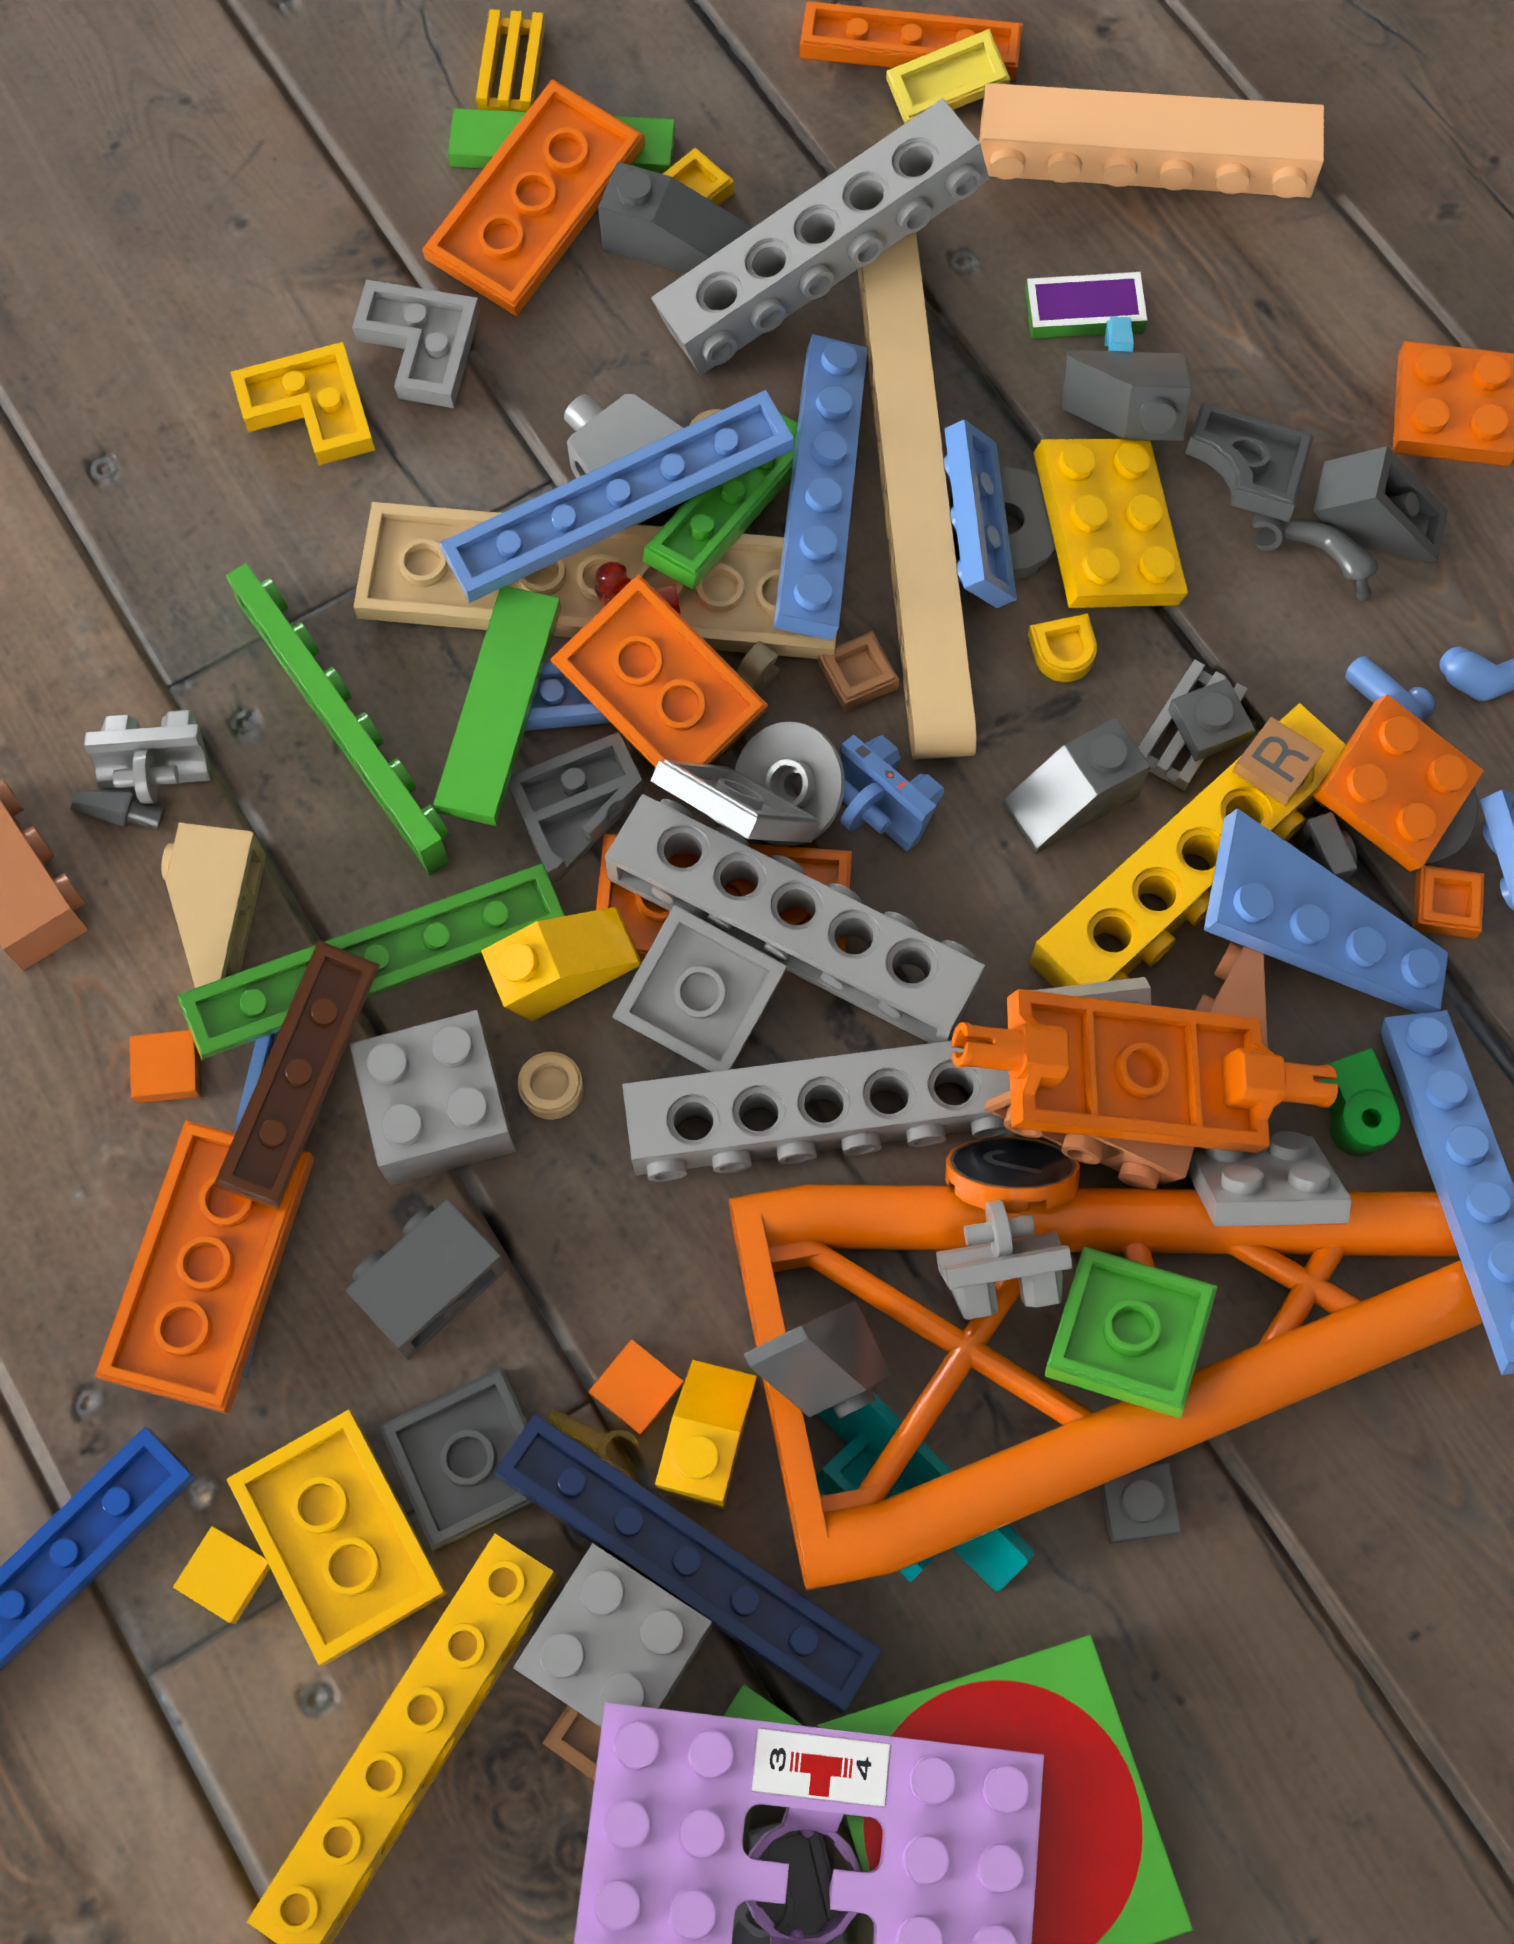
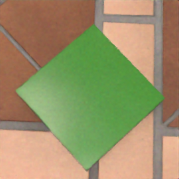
M1084 1246L1046 1366L1045 1377L1181 1419L1218 1286Z

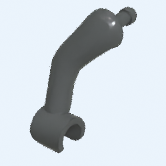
M1255 513L1252 521L1253 527H1266L1256 537L1255 544L1258 549L1262 551L1275 550L1280 546L1283 539L1308 543L1321 548L1336 561L1345 578L1355 580L1357 588L1355 590L1356 597L1360 601H1366L1370 598L1371 588L1368 585V577L1376 573L1378 563L1370 553L1345 532L1325 523L1290 518V521L1286 522Z

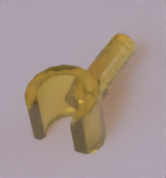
M557 1409L552 1411L547 1421L558 1430L583 1442L586 1447L596 1451L598 1457L620 1472L627 1470V1468L608 1459L606 1455L607 1443L612 1439H621L628 1445L636 1449L639 1448L637 1439L628 1431L622 1429L613 1430L606 1434L595 1427L591 1428Z

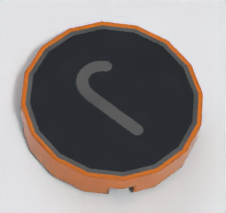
M1014 1136L988 1137L967 1141L951 1150L946 1158L945 1181L948 1187L955 1185V1195L962 1201L985 1209L986 1202L1002 1200L1006 1213H1022V1211H1029L1030 1202L1046 1200V1209L1050 1210L1060 1207L1075 1197L1079 1188L1080 1165L1078 1161L1065 1156L1061 1152L1062 1147L1048 1142Z

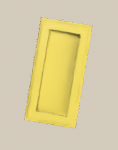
M990 29L886 71V80L904 124L942 98L954 110L984 98L986 83L1010 84V77Z

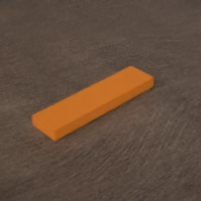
M807 1L800 40V58L895 68L990 29L1010 80L1016 81L1023 23Z

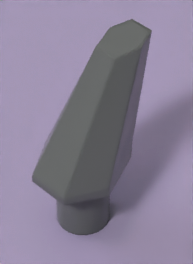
M134 789L76 792L70 808L120 826H128L130 822L158 831L165 811V807L156 804H141L136 799V791Z

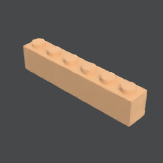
M986 83L979 143L988 175L1001 179L1022 178L1052 180L1058 183L1109 184L1115 187L1142 186L1165 188L1173 191L1187 189L1217 191L1225 194L1248 193L1277 195L1282 198H1311L1324 162V105Z

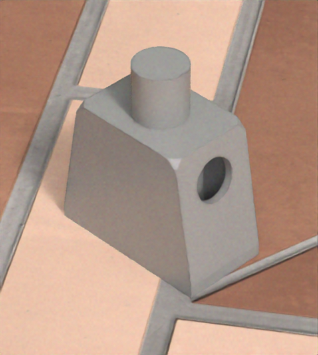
M583 394L574 399L564 413V420L576 431L567 441L570 466L576 478L683 429L682 426L635 394H624L605 410L588 394Z

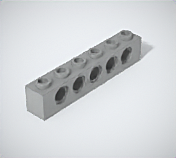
M942 98L652 296L651 299L667 329L701 376L713 367L727 362L735 352L763 333L777 328L785 318L810 301L824 296L832 286L860 267L874 262L882 252L907 235L921 230L932 218L957 201L971 196L979 186L990 180L981 145Z
M642 794L605 855L609 881L669 911L672 910L675 904L786 965L787 971L928 1043L950 1041L956 1026L962 1019L979 987L985 965L976 961L974 953L965 946L950 940H943L940 943L918 932L917 925L907 917L892 911L882 914L862 904L861 898L851 889L837 883H829L826 886L806 876L803 868L793 860L782 855H773L770 858L750 848L747 840L737 832L726 827H717L714 830L694 820L692 813L673 800L662 799L658 802ZM679 852H689L699 858L696 864L687 868L675 867L668 862L671 856ZM733 880H745L750 882L756 889L746 896H733L724 890V886ZM789 908H801L807 911L812 919L802 925H791L783 921L779 915ZM846 936H856L863 939L869 948L860 954H849L842 951L836 942ZM904 964L915 965L924 972L926 979L919 983H906L901 981L893 970Z
M951 1040L625 1083L622 1086L632 1165L635 1176L647 1174L650 1181L664 1182L683 1178L687 1175L686 1169L713 1166L714 1172L732 1173L750 1168L752 1166L751 1160L778 1157L780 1164H799L814 1160L817 1157L818 1151L842 1148L844 1155L859 1156L879 1151L882 1148L881 1143L907 1140L910 1147H927L944 1142L947 1139L946 1134L972 1131V1137L978 1139L998 1137L1010 1132L1003 1125L1005 1119L983 1109L987 1100L1010 1091V1075L1008 1071L956 1067L953 1064L952 1053H963L964 1049L952 1047ZM946 1082L957 1083L967 1091L969 1100L960 1105L946 1104L938 1098L935 1088ZM880 1091H892L903 1099L905 1107L897 1113L885 1114L875 1109L870 1099ZM827 1099L834 1102L840 1108L841 1114L831 1122L821 1123L813 1120L805 1109L815 1100ZM760 1107L770 1110L776 1116L777 1121L771 1128L765 1131H753L744 1126L741 1118L750 1109ZM691 1116L703 1117L712 1125L711 1131L705 1137L698 1140L685 1139L676 1130L681 1121Z

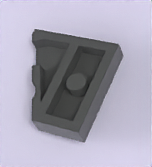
M619 732L512 774L508 786L510 795L539 859L543 863L551 884L560 881L645 792L642 778Z

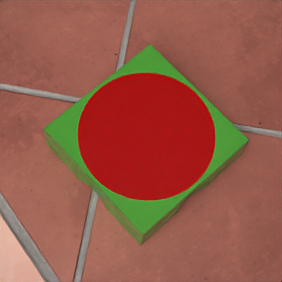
M1091 1635L816 1726L817 1728L1044 1755L1032 1944H1155L1193 1930ZM844 1814L843 1816L851 1833L863 1872H870L877 1867L880 1861L882 1828L874 1818Z

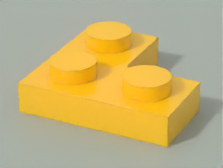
M343 342L230 372L248 432L305 418L319 466L375 451Z

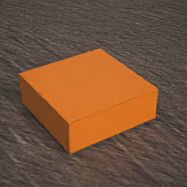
M1425 865L1419 868L1415 879L1413 929L1419 932L1476 939L1482 932L1485 873Z
M190 1030L130 1036L131 1098L136 1103L201 1097L200 1055Z
M631 1339L588 1392L595 1400L642 1437L680 1391L684 1382Z

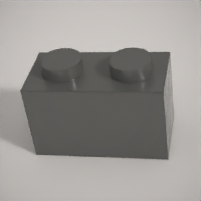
M448 1199L436 1209L429 1205L416 1213L403 1228L405 1237L386 1254L379 1250L367 1257L352 1275L355 1282L345 1290L408 1360L508 1270L501 1256Z

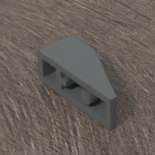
M617 162L598 206L602 248L604 251L685 274L753 228L750 224L673 177Z

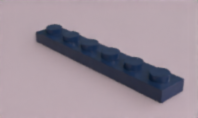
M535 1413L494 1471V1476L620 1562L712 1621L714 1627L840 1713L846 1712L882 1652V1649Z

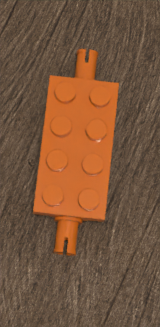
M1017 989L1007 997L1008 1029L961 1022L956 1026L952 1037V1047L964 1049L963 1053H952L953 1064L956 1067H976L1009 1072L1011 1126L1018 1129L1258 1153L1270 1147L1268 1119L1275 1106L1281 1102H1290L1328 1108L1334 1103L1338 1093V1084L1321 1082L1322 1079L1334 1080L1337 1078L1336 1070L1331 1065L1319 1066L1284 1062V1058L1281 1055L1274 1054L1262 1044L1261 1019Z

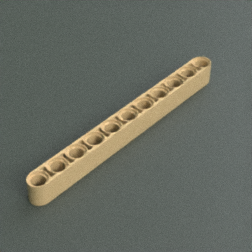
M915 232L882 252L874 262L860 267L857 271L866 347H868L867 361L910 749L913 760L974 756L976 753V722L917 234Z

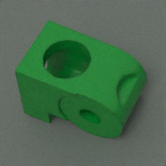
M1372 1048L1325 1064L1335 1068L1337 1078L1334 1080H1321L1322 1083L1338 1084L1337 1098L1328 1107L1332 1115L1330 1123L1332 1140L1340 1150L1356 1157L1370 1156L1394 1138L1399 1131L1401 1121L1394 1096Z

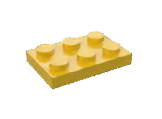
M1042 439L1034 451V457L1069 608L1179 605L1187 596L1188 590L1151 440Z
M347 1410L226 1479L318 1665L325 1666L447 1594L352 1411Z

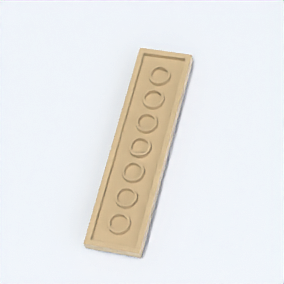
M372 502L353 606L357 619L487 630L499 589L469 603L442 553L440 542L501 513ZM636 524L507 585L508 587L560 598L561 611L553 636L573 638L633 578L640 574L714 650L748 653L756 643L761 641L779 656L819 659V655L822 654L835 655L837 633L833 641L773 628L784 537L742 534L700 584L692 590L642 562L644 547L662 527Z

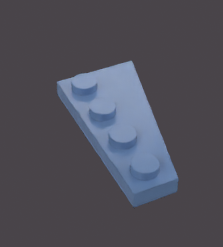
M1238 808L1224 817L1204 931L1417 1014L1441 1010L1448 952Z

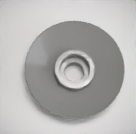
M776 723L755 734L739 755L734 771L817 818L820 825L813 840L824 833L832 824L842 804L845 777L842 761L836 748L822 732L803 723ZM801 775L803 786L800 795L797 796L794 792V781ZM763 840L772 845L789 847L808 843Z

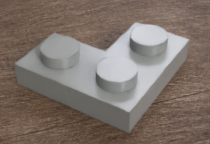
M366 280L352 329L356 341L404 349L394 385L398 399L454 408L480 315V307L476 297Z

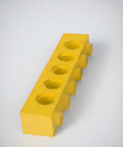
M1299 703L1279 722L1324 750V753L1286 806L1232 772L1237 761L1240 759L1239 757L1043 935L1035 944L1029 964L1054 988L1130 979L1127 975L1142 961L1149 967L1153 966L1177 941L1172 935L1176 929L1186 920L1193 926H1196L1207 915L1224 817L1238 808L1287 842L1306 822L1307 819L1302 813L1315 801L1322 807L1325 806L1312 795L1346 744ZM1187 854L1199 855L1208 862L1211 869L1203 871L1193 869L1185 862L1183 856ZM1142 894L1157 895L1166 903L1168 909L1163 911L1150 910L1141 903L1139 896ZM1111 934L1121 941L1124 950L1119 952L1105 951L1097 945L1094 936Z
M494 1533L248 1918V1924L277 1944L333 1943L559 1582L560 1576Z

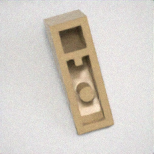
M179 823L174 844L168 843L164 849L161 864L162 877L167 885L195 988L239 973L242 970L266 854L253 831Z

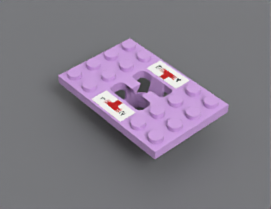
M605 1702L574 1944H732L735 1911L744 1901L755 1918V1922L769 1933L770 1944H826L828 1941L841 1935L857 1913L867 1914L874 1924L873 1944H1032L1044 1755ZM757 1804L786 1807L781 1824L764 1833L747 1856L743 1850L742 1840L745 1816L750 1807ZM844 1814L874 1818L882 1828L880 1861L877 1867L870 1872L861 1871V1866L851 1846L836 1833ZM800 1830L801 1835L805 1838L812 1837L814 1832L823 1834L837 1847L848 1867V1871L834 1869L829 1887L830 1910H838L841 1913L825 1923L819 1932L811 1935H804L800 1929H794L790 1934L777 1931L773 1928L774 1923L762 1907H758L756 1901L785 1904L789 1864L763 1861L759 1857L771 1843L790 1831Z

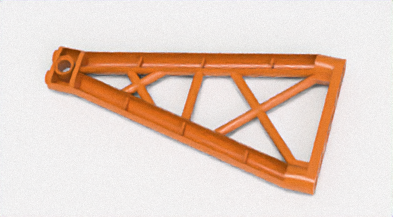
M803 1184L730 1197L729 1208L756 1347L786 1333L774 1272L809 1266L948 1353L858 1489L820 1496L803 1412L763 1379L806 1590L892 1574L1483 1324L1461 1260L1363 1301L1329 1282L1343 1256L1459 1257L1437 1192L1347 1191L1352 1199L1349 1223L1214 1227L1196 1189L1156 1188L1152 1190L1144 1188L1079 1187L1075 1197L1058 1208L1046 1209V1200L1030 1202L1029 1211L1007 1213L1008 1218L1031 1214L1035 1234L1055 1231L1058 1234L1061 1245H1067L1070 1248V1252L1082 1253L1085 1246L1105 1253H1123L1125 1259L1155 1267L1151 1253L1230 1254L1290 1290L1258 1345L1194 1371L1181 1419L1125 1401L1093 1412L987 1346V1343L1020 1295L1018 1278L995 1282L999 1312L994 1313L992 1316L971 1319L965 1329L961 1330L833 1250L944 1251L967 1247L963 1226L986 1222V1210L962 1201L955 1195V1186ZM1284 1255H1309L1311 1257L1305 1267ZM1314 1305L1330 1313V1315L1303 1325ZM971 1368L1063 1425L885 1499Z

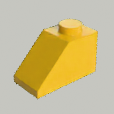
M616 907L536 921L481 950L504 1008L532 1022L632 971L642 964L621 913Z
M692 1360L671 1420L655 1482L659 1494L725 1510L757 1381L756 1375Z

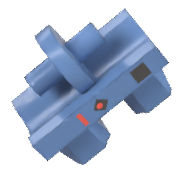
M853 735L842 743L839 750L845 777L842 802L848 806L841 817L840 823L850 832H854L865 823H868L879 834L885 832L908 852L919 843L945 793L944 787L928 774H919L910 782L907 781L896 771L901 760L898 748L883 735L877 736L866 743H863Z

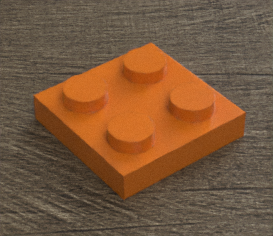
M1404 341L1398 353L1393 453L1509 467L1514 459V353Z
M1386 694L1373 703L1312 796L1409 872L1423 867L1484 770Z

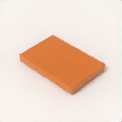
M640 574L633 578L550 659L552 664L655 769L658 762L664 761V759L712 764L769 709L768 704Z

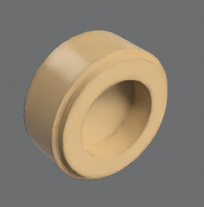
M543 1052L533 1056L524 1064L518 1076V1091L522 1102L533 1115L539 1118L549 1120L563 1118L573 1112L581 1102L584 1092L581 1072L577 1064L562 1053Z

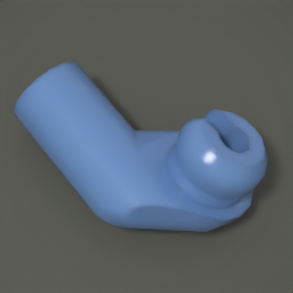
M1453 647L1447 650L1440 660V671L1446 677L1447 682L1474 700L1488 701L1514 691V658L1496 665L1474 651H1468L1464 647Z
M1367 656L1357 658L1346 671V680L1372 703L1388 694L1422 722L1423 719L1431 716L1435 710V701L1428 690L1422 687H1413L1407 691Z

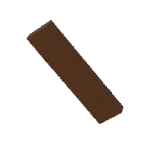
M318 940L215 1180V1187L278 1211L375 979L379 964Z

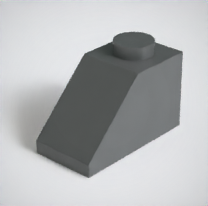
M1067 350L1061 407L1063 410L1123 439L1184 441L1192 389L1185 354Z
M1388 446L1324 462L1319 488L1315 494L1313 512L1325 524L1332 525L1345 532L1363 548L1425 563L1438 561L1448 510Z
M1114 717L1063 745L1004 799L1003 805L1034 852L1037 853L1137 798L1141 793L1151 766L1118 718Z
M856 1300L744 1353L749 1367L808 1417L832 1406L838 1418L848 1415L874 1402L876 1399L871 1387L892 1376Z

